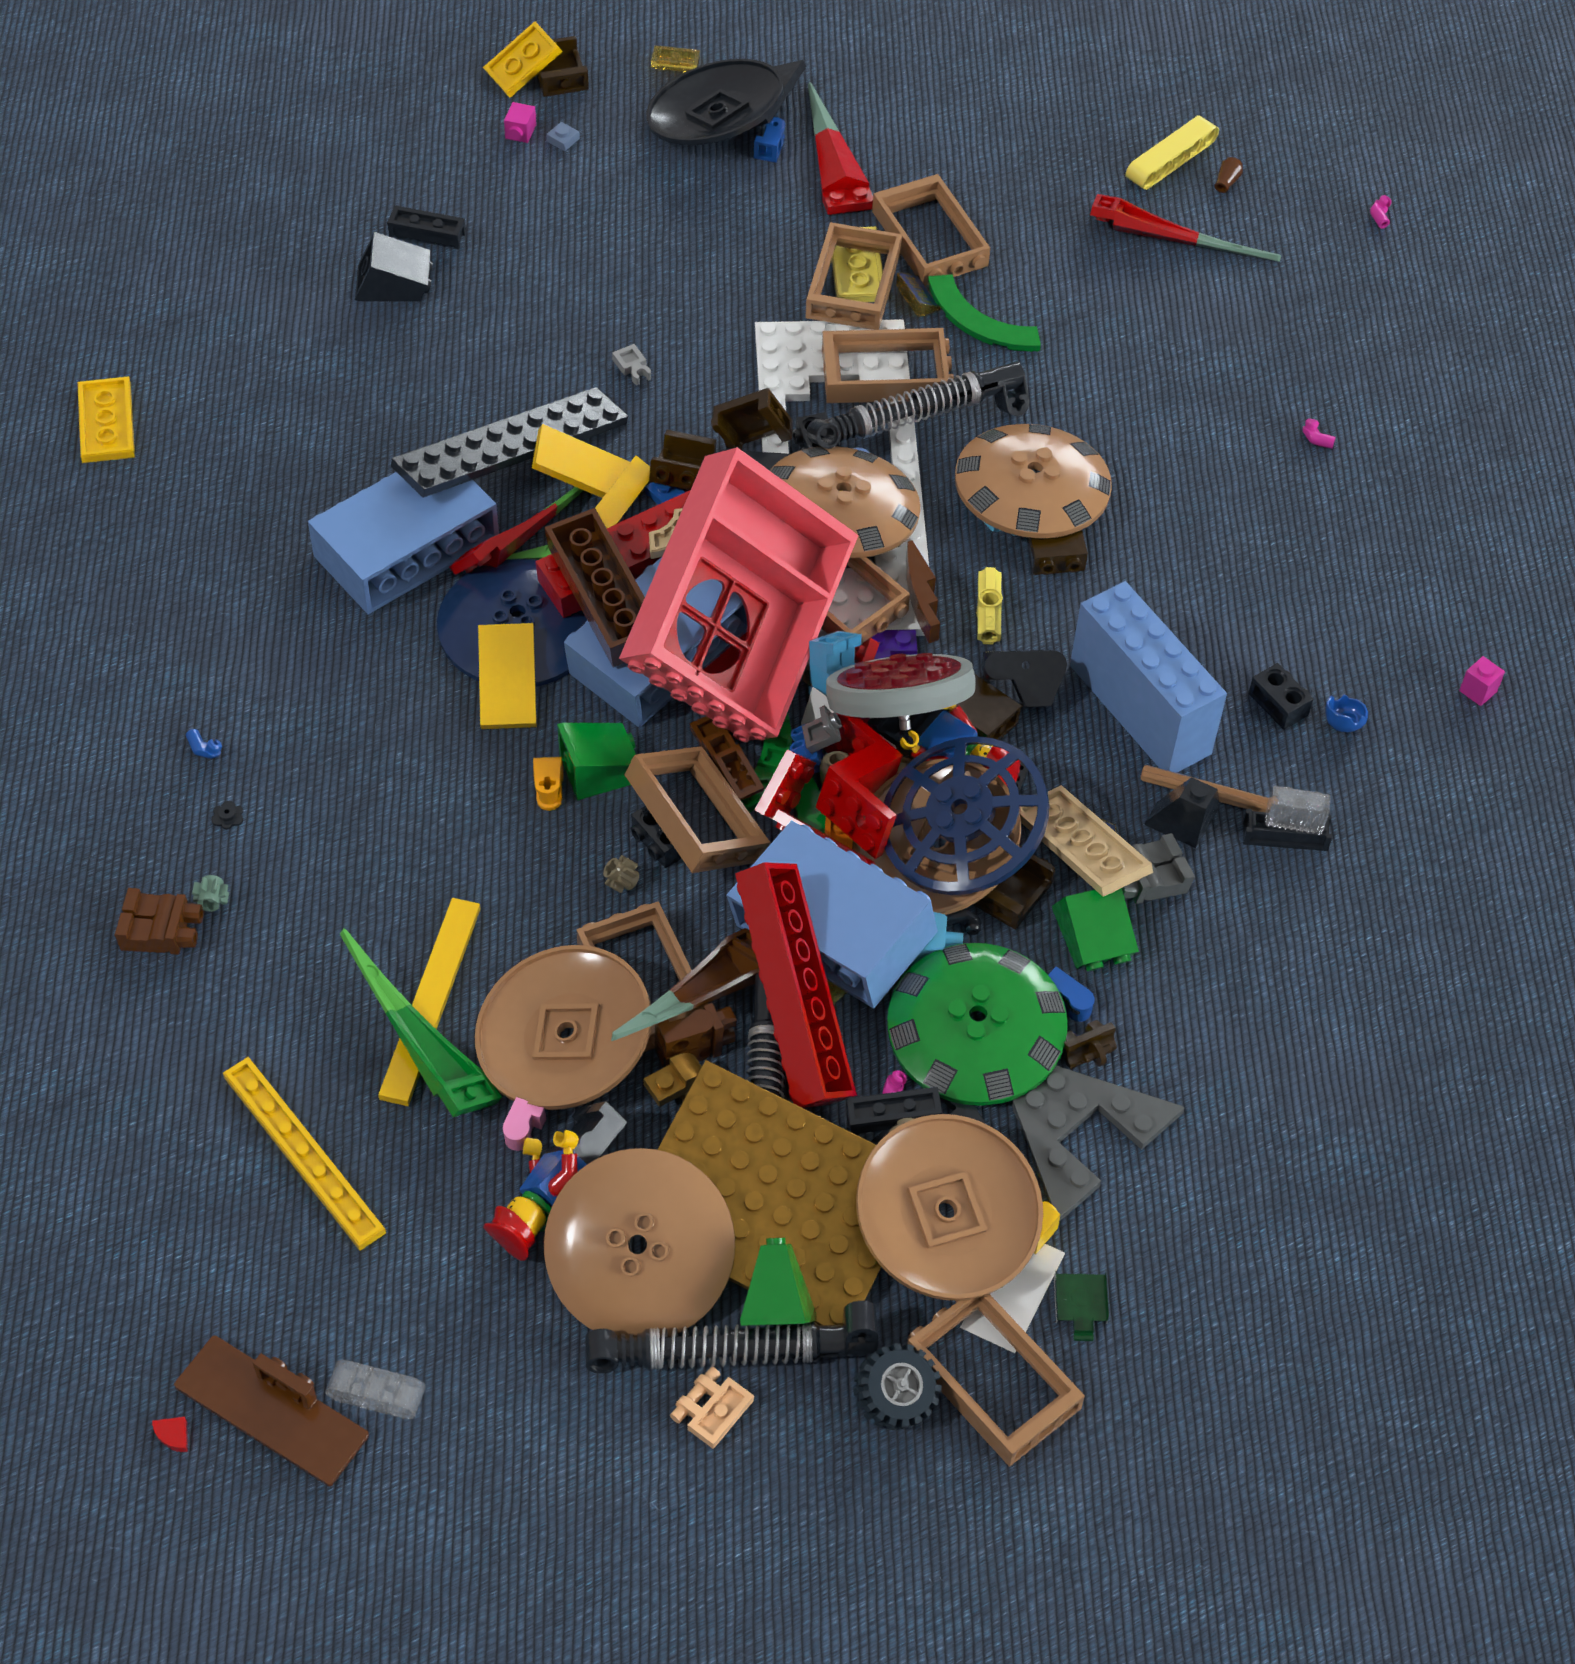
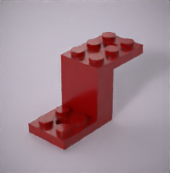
M836 713L842 725L839 728L841 740L823 749L827 753L841 751L848 753L850 756L828 767L816 808L872 858L877 859L884 853L897 814L878 799L874 793L887 780L897 774L903 755L859 717Z

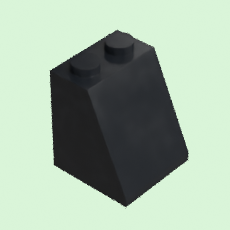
M374 232L358 264L355 300L419 302L423 294L429 292L432 282L428 278L433 266V262L430 261V250Z

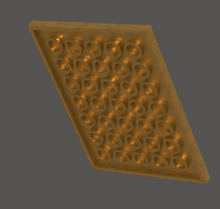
M705 1060L657 1150L681 1157L696 1166L714 1183L723 1196L730 1211L735 1233V1256L729 1281L749 1290L760 1246L766 1245V1238H785L786 1244L792 1245L816 1311L817 1320L812 1322H816L818 1325L843 1324L844 1307L854 1301H865L881 1266L871 1254L862 1236L856 1211V1192L862 1168L876 1145Z

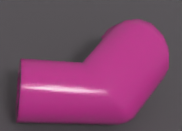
M1386 195L1376 200L1370 209L1371 216L1381 229L1387 227L1390 223L1386 212L1392 202Z
M1307 419L1305 426H1303V433L1309 442L1313 445L1333 449L1336 437L1320 433L1317 429L1319 422L1315 419Z
M896 1070L892 1075H889L882 1094L903 1091L904 1084L907 1082L905 1073Z

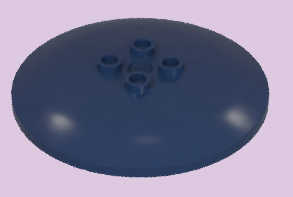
M507 559L497 568L487 565L481 566L458 580L445 595L437 617L439 642L450 662L470 678L479 681L478 625L533 623L535 687L551 683L569 674L564 641H566L570 633L576 632L581 628L587 619L582 610L565 618L561 616L538 581L535 562L537 560ZM514 612L524 613L520 617H513L511 614Z

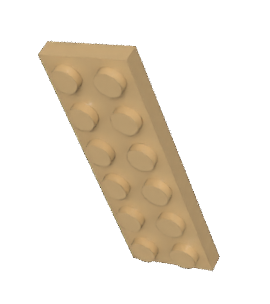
M1062 785L1048 791L1050 804L1049 819L1041 841L1099 894L1104 897L1153 873L1150 861ZM1020 806L1021 823L1032 831L1037 816V807Z

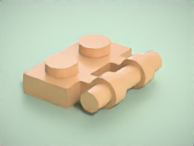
M710 1367L705 1374L698 1376L694 1381L695 1386L687 1396H681L676 1402L677 1407L670 1414V1417L678 1424L686 1416H691L693 1419L688 1424V1431L712 1449L716 1447L754 1401V1395L730 1377L721 1386L715 1383L721 1374L714 1367ZM704 1394L710 1395L711 1398L703 1407L697 1404Z

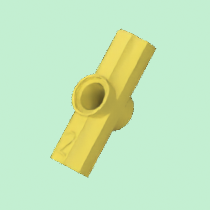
M986 567L978 572L976 615L977 640L982 641L983 644L993 645L1001 640V607L1003 597L1001 594V572L991 567Z

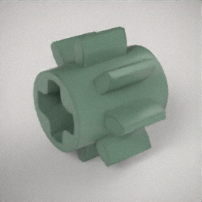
M215 875L202 877L201 883L194 882L192 895H194L193 902L201 904L204 911L218 910L220 904L227 905L229 892L227 891L228 884H224V881Z

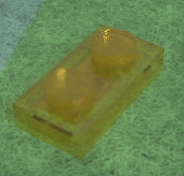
M654 46L651 68L687 72L698 67L700 50Z

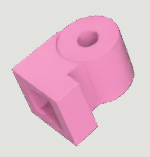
M516 1097L503 1124L505 1144L514 1151L523 1150L524 1140L531 1138L533 1127L542 1129L546 1121L544 1107L527 1104L528 1101Z

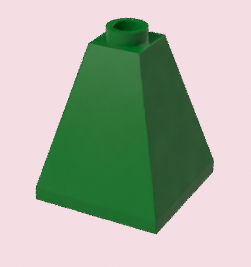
M766 1238V1245L760 1246L740 1319L741 1326L806 1324L816 1321V1311L792 1245L786 1244L785 1238Z

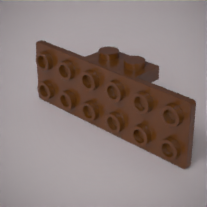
M213 1335L175 1381V1389L329 1487L332 1486L368 1439V1431L319 1401L316 1397L312 1380L302 1373L295 1375L287 1370V1365L279 1358L272 1356L270 1359L260 1353L256 1360H254L221 1338Z

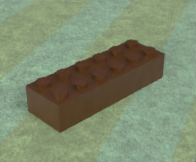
M592 508L546 526L545 533L552 556L612 667H616L625 663L619 657L645 597L596 508Z

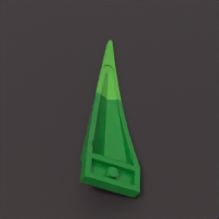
M343 928L340 936L433 1096L441 1098L452 1117L496 1105L502 1096L486 1077L484 1071L451 1044L405 999L378 969L350 933Z

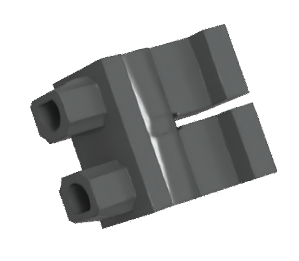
M1172 833L1162 835L1158 841L1132 845L1134 849L1152 863L1153 873L1122 887L1125 899L1132 898L1135 904L1143 903L1144 900H1155L1188 892L1195 875L1184 856L1181 857L1183 853Z

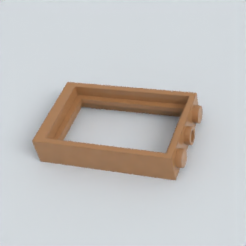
M938 174L873 193L872 212L886 232L902 234L901 255L924 286L928 285V276L953 274V277L989 265V245ZM937 200L971 250L927 264L892 213Z
M830 222L806 299V318L879 330L901 254L902 234ZM836 246L888 254L874 304L821 295Z
M943 328L822 331L826 402L856 403L874 402L875 400L881 402L882 398L888 401L889 396L895 398L897 393L903 397L904 391L910 394L912 389L918 391L919 387L925 389L927 384L932 387L934 382L940 385L941 380L946 382L949 378L954 380V375L949 374V371L952 369L951 356H947L949 354V338H944ZM934 350L937 378L841 381L839 353ZM905 394V400L909 399L907 394Z
M867 557L849 558L847 565L891 602L852 630L828 611L821 629L827 634L836 631L862 634L861 644H863V642L875 634L886 630L893 621L901 619L909 611L910 593Z
M702 746L634 755L625 773V777L692 873L752 864L768 848L770 841ZM690 771L738 839L701 844L654 775Z
M659 901L652 904H643L637 909L625 913H617L608 919L596 923H587L583 927L576 929L577 945L595 947L594 945L653 925L679 981L692 971ZM701 1005L692 1010L669 1018L668 1020L669 1022H672L681 1018L688 1017L691 1014V1012L698 1009H704V1005ZM655 1025L651 1026L650 1036L644 1052L654 1049Z
M990 1294L970 1300H958L949 1309L946 1307L940 1309L932 1318L931 1323L925 1327H917L908 1337V1344L914 1346V1351L921 1349L926 1353L924 1356L926 1360L932 1358L935 1365L932 1366L933 1372L939 1371L941 1378L937 1379L936 1383L941 1385V1392L1009 1467L1082 1408L1085 1395ZM977 1309L1059 1395L1008 1437L927 1349Z

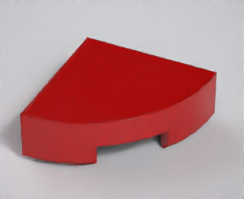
M186 1417L152 1421L156 1437L164 1445L177 1452H188Z

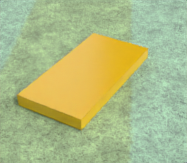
M129 376L78 382L80 454L82 463L134 458L132 397Z
M542 424L538 430L532 468L603 498L630 462Z
M533 623L478 625L481 729L537 727Z

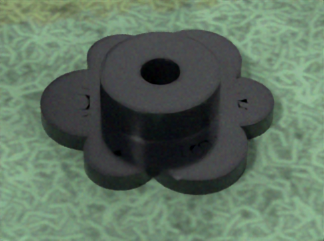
M226 801L221 806L213 809L214 815L211 821L215 826H222L223 829L228 830L232 825L239 826L243 823V816L241 815L243 808L235 806V803L232 801Z

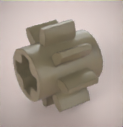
M623 855L620 856L619 860L617 858L611 859L603 871V875L608 878L605 885L619 893H622L624 889L631 890L639 880V872L635 870L638 864Z

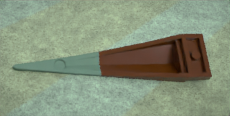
M744 928L727 936L674 987L641 1013L612 1033L611 1041L618 1040L755 984V977L759 973V966L756 955L752 950L750 931Z

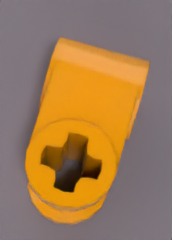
M562 757L533 758L537 804L543 810H555L562 803Z

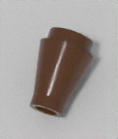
M1228 157L1222 161L1217 181L1214 185L1218 192L1226 193L1242 175L1243 164L1239 159Z

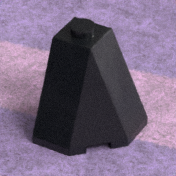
M1191 777L1156 803L1145 821V826L1165 835L1172 833L1176 840L1196 848L1220 807L1218 789Z

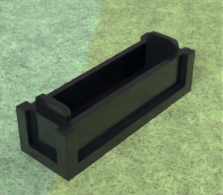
M394 206L387 221L389 237L396 236L452 246L458 250L460 249V240L466 234L465 218L401 206Z
M1246 808L1243 818V845L1328 851L1332 841V834H1329L1331 815L1319 817L1256 812Z
M938 1087L847 1098L851 1133L857 1136L859 1133L890 1130L897 1125L898 1120L903 1118L916 1119L928 1115L942 1114Z

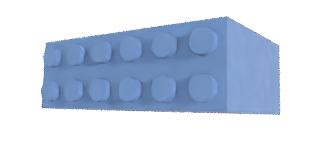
M397 472L359 491L345 501L339 502L334 507L308 521L314 557L367 614L374 612L447 570L466 551L499 534L497 505L473 480L422 498Z
M662 557L653 565H649L643 574L636 579L644 597L647 594ZM717 580L703 581L689 591L686 596V602L705 616L711 617L722 591V584ZM733 592L721 618V626L740 638L747 632V617L740 597ZM680 612L677 619L678 642L683 655L691 662L703 637L704 628ZM588 620L576 632L570 633L566 641H564L569 674L639 728L673 698L670 695L671 692L651 684L649 678L645 675L631 671L627 667L628 664L623 663L612 667ZM714 636L702 668H706L731 645Z
M1126 581L1080 604L1070 661L1072 669L1160 769L1177 773L1211 755L1227 696L1226 691Z
M791 820L751 866L753 867L763 862L797 864L827 981L872 1008L876 1007L938 932L931 899L927 894L922 891L916 892L907 887L901 879L886 875L877 865L865 863L854 852L844 851L830 838H822L815 834L807 825H799ZM736 883L726 896L736 926L749 930L744 919L745 911Z

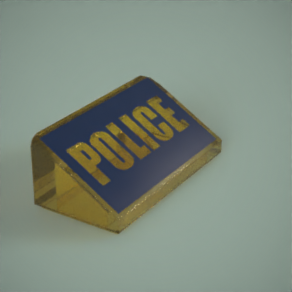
M897 273L896 286L918 317L940 310V306L935 303L931 293L918 275Z

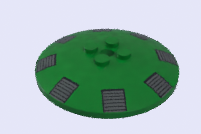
M957 944L945 947L943 950H937L923 957L900 979L894 989L888 1009L887 1025L890 1044L895 1057L904 1071L922 1088L938 1087L939 1097L965 1105L1000 1104L1019 1098L1032 1091L1054 1070L1063 1053L1064 1042H1066L1067 1014L1059 990L1048 974L1022 954L992 944ZM980 1011L986 1015V1018L983 1021H974L971 1019L970 1014Z

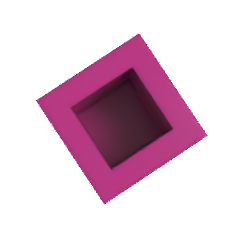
M512 102L504 119L505 139L529 142L536 127L535 106Z
M1482 656L1466 671L1459 691L1482 706L1498 691L1505 671Z

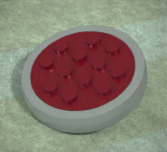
M932 653L916 655L894 654L887 658L859 662L834 672L826 680V696L829 708L833 712L862 718L898 717L900 719V730L911 729L910 715L927 713L956 705L970 698L975 692V675L973 665L969 660L958 656Z

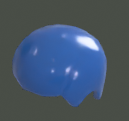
M1344 694L1338 700H1334V697L1331 695L1326 702L1325 715L1327 722L1336 731L1353 732L1361 729L1366 724L1368 711L1366 705L1361 701L1348 698Z

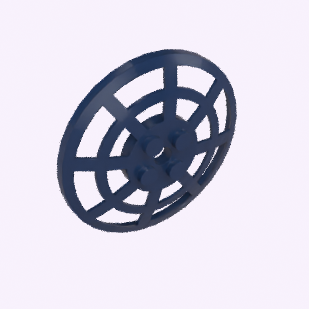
M962 737L945 741L929 748L903 768L893 781L884 800V804L890 808L899 786L906 777L914 782L905 798L903 812L897 814L893 827L903 824L906 837L915 849V852L907 864H905L893 849L890 838L886 844L885 851L895 868L908 881L922 889L946 895H964L983 891L1000 884L1014 875L1028 862L1037 850L1045 834L1049 819L1050 804L1048 791L1041 773L1032 760L1021 750L1009 743L987 737ZM975 744L990 745L1005 749L1009 753L995 762L983 756L966 755L967 745ZM955 747L954 757L936 763L924 773L915 769L933 755ZM1017 760H1020L1032 775L1037 795H1019L1015 780L1006 769ZM965 763H975L989 767L979 778L965 776ZM953 765L952 778L940 784L930 779L939 770ZM1000 775L1007 784L1010 795L993 796L987 785ZM920 787L931 793L925 807L911 810L913 800ZM958 805H967L965 812L954 814V809ZM1020 806L1037 807V816L1033 829L1027 841L1020 848L1008 838L1017 822ZM1010 807L1004 826L1001 830L997 829L991 824L996 808ZM927 818L932 829L920 842L914 834L911 821ZM983 833L992 839L981 848L967 853V841L973 840ZM940 837L945 841L954 843L955 855L942 854L931 850V848ZM999 846L1012 856L1007 863L993 872L970 880L968 863L989 855ZM924 857L937 863L956 865L958 881L933 880L915 871Z

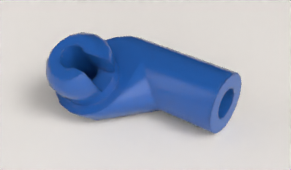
M191 729L186 733L185 736L195 755L214 759L220 755L222 744L219 740L215 739L214 743L212 739L204 742L197 729Z

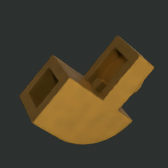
M691 1053L676 1055L670 1058V1065L645 1077L644 1086L659 1107L678 1097L684 1101L702 1066Z

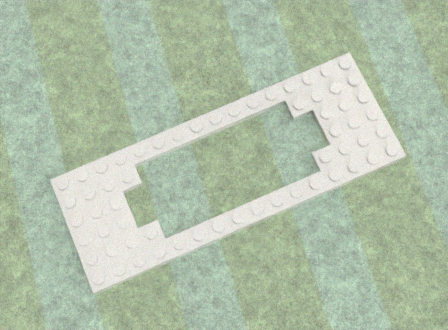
M904 319L882 320L879 330L905 329ZM825 321L755 322L758 390L769 388L785 410V401H810L809 383L825 382L822 357V331L873 329ZM907 351L839 353L841 381L910 379ZM908 417L907 422H911L912 419ZM900 419V424H904L903 419ZM893 421V427L897 426L895 421ZM914 422L912 424L906 423L904 427L898 426L897 429L891 428L888 432L891 463L908 477L920 499L918 524L912 535L899 547L874 556L875 565L907 591L906 553L908 541L913 540L929 566ZM777 434L761 438L762 452L789 454L788 441L782 442ZM845 568L828 611L852 630L891 601L853 569ZM910 600L907 614L901 619H896L886 628V630L916 629V636H925L918 624ZM821 629L817 638L828 634Z

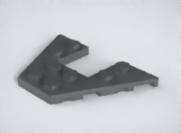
M1056 1066L1039 1086L1027 1094L1014 1099L1012 1104L1016 1119L1019 1120L1022 1135L1024 1140L1026 1139L1032 1154L1031 1159L1037 1175L1041 1178L1044 1194L1047 1195L1050 1204L1060 1213L1059 1222L1097 1190L1101 1184V1180L1060 1144L1063 1139L1098 1110L1142 1150L1184 1112V1107L1059 1066Z

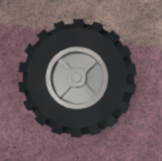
M901 1343L892 1344L875 1351L867 1357V1360L861 1363L859 1366L860 1372L855 1374L854 1382H857V1387L853 1388L854 1396H859L860 1401L856 1402L859 1409L864 1408L866 1413L863 1416L867 1420L874 1419V1425L878 1427L887 1426V1430H896L898 1428L905 1429L911 1427L932 1413L931 1409L937 1406L939 1402L936 1395L941 1393V1385H937L936 1380L941 1377L939 1371L933 1372L932 1366L935 1363L932 1358L929 1360L924 1358L926 1353L923 1350L914 1351V1346L909 1344L901 1346Z

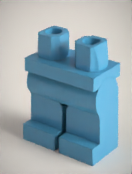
M836 631L809 641L811 682L809 695L812 687H814L826 696L827 678L834 672L855 664V647L861 645L862 634Z

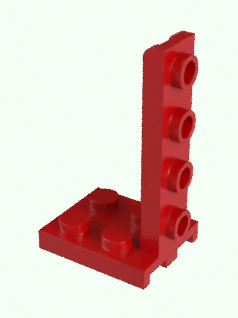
M787 749L755 811L777 821L775 827L783 830L791 820L799 825H807L815 834L822 838H830L844 851L854 852L862 861L869 865L875 864L871 859L789 814L791 809L795 808L801 798L800 792L805 783H808L813 777L816 762Z

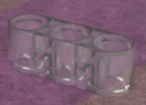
M338 1360L325 1393L330 1398L342 1403L400 1418L413 1419L416 1416L426 1386L422 1381L410 1376L348 1360Z

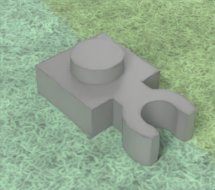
M635 344L612 352L614 363L624 376L632 374V382L635 385L640 384L639 376H645L648 381L651 380V370L646 365V358Z

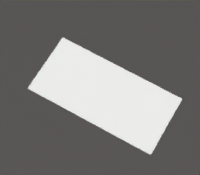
M1044 1244L1037 1254L1033 1253L1029 1262L1012 1281L995 1292L990 1293L1025 1332L1054 1277L1055 1270L1057 1271L1065 1255L1064 1252L1047 1244ZM978 1309L965 1318L960 1328L1013 1353L1016 1352V1349Z

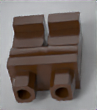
M128 887L122 907L123 913L121 912L115 931V937L121 951L170 952V954L179 955L181 947H196L198 939L196 928H188L187 924L202 923L204 910L201 904L188 903L184 894H177L176 896L172 894H144L138 888Z
M713 1003L704 1005V1009L691 1012L688 1017L669 1022L667 1019L655 1024L654 1050L662 1067L670 1065L671 1057L683 1053L693 1054L698 1061L705 1060L711 1054L713 1058L721 1056L722 1047L735 1042L736 1036L732 1027L736 1026V1017L730 1006L716 1011Z

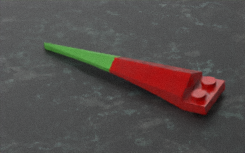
M574 487L564 496L525 522L469 549L454 561L449 568L455 575L464 570L469 573L478 565L479 567L487 565L497 568L584 490Z

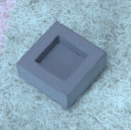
M560 122L546 134V139L548 143L566 151L580 139V132Z

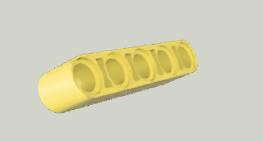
M1201 116L1195 117L1135 159L1126 170V178L1144 190L1151 188L1210 146L1216 140L1219 128Z

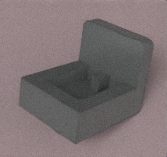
M825 705L819 707L820 718L802 725L806 748L811 753L841 740L839 728L842 727L838 715L835 712L832 713Z

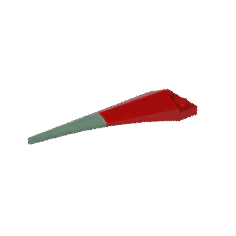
M809 82L808 92L814 126L822 201L828 215L872 209L873 196L869 188V182L816 90Z
M1097 194L1092 205L1090 215L1096 216V219L1099 221L1107 222L1110 219L1114 220L1113 230L1278 262L1281 259L1279 254L1234 244L1185 228L1143 210L1122 198Z

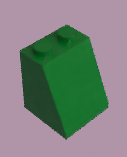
M623 723L557 724L559 756L562 757L564 770L577 801L631 785L625 777V773L634 755L637 754L634 751L635 742L631 732H626Z
M1122 888L1104 897L1096 890L1065 896L1052 906L1053 913L1076 969L1086 967V971H1093L1103 968V962L1112 960L1114 965L1131 961L1130 956L1139 952Z

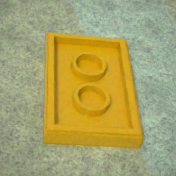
M534 21L483 68L508 97L511 98L555 59L562 50Z

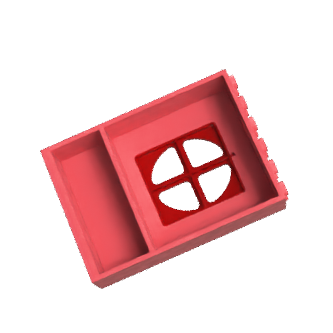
M738 447L705 456L619 659L628 664L627 667L631 671L648 677L651 684L671 692L670 695L674 699L691 705V709L694 712L706 715L712 719V723L715 726L732 732L733 737L739 741L748 742L749 740H765V738L778 737L810 657L809 641L816 639L819 635L858 535ZM706 580H717L722 584V591L711 617H707L686 602V596L697 584ZM733 592L740 597L746 611L747 635L744 641L721 626V618ZM680 612L704 628L703 637L691 662L683 655L678 642L677 619ZM714 636H717L737 649L739 655L737 660L726 670L716 674H709L703 670L702 665Z

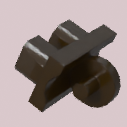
M1098 1020L1087 1024L1085 1033L1080 1036L1072 1031L1067 1032L1066 1042H1064L1066 1065L1070 1069L1090 1061H1094L1098 1067L1107 1063L1106 1055L1117 1049L1114 1038L1116 1027L1111 1022L1103 1025Z

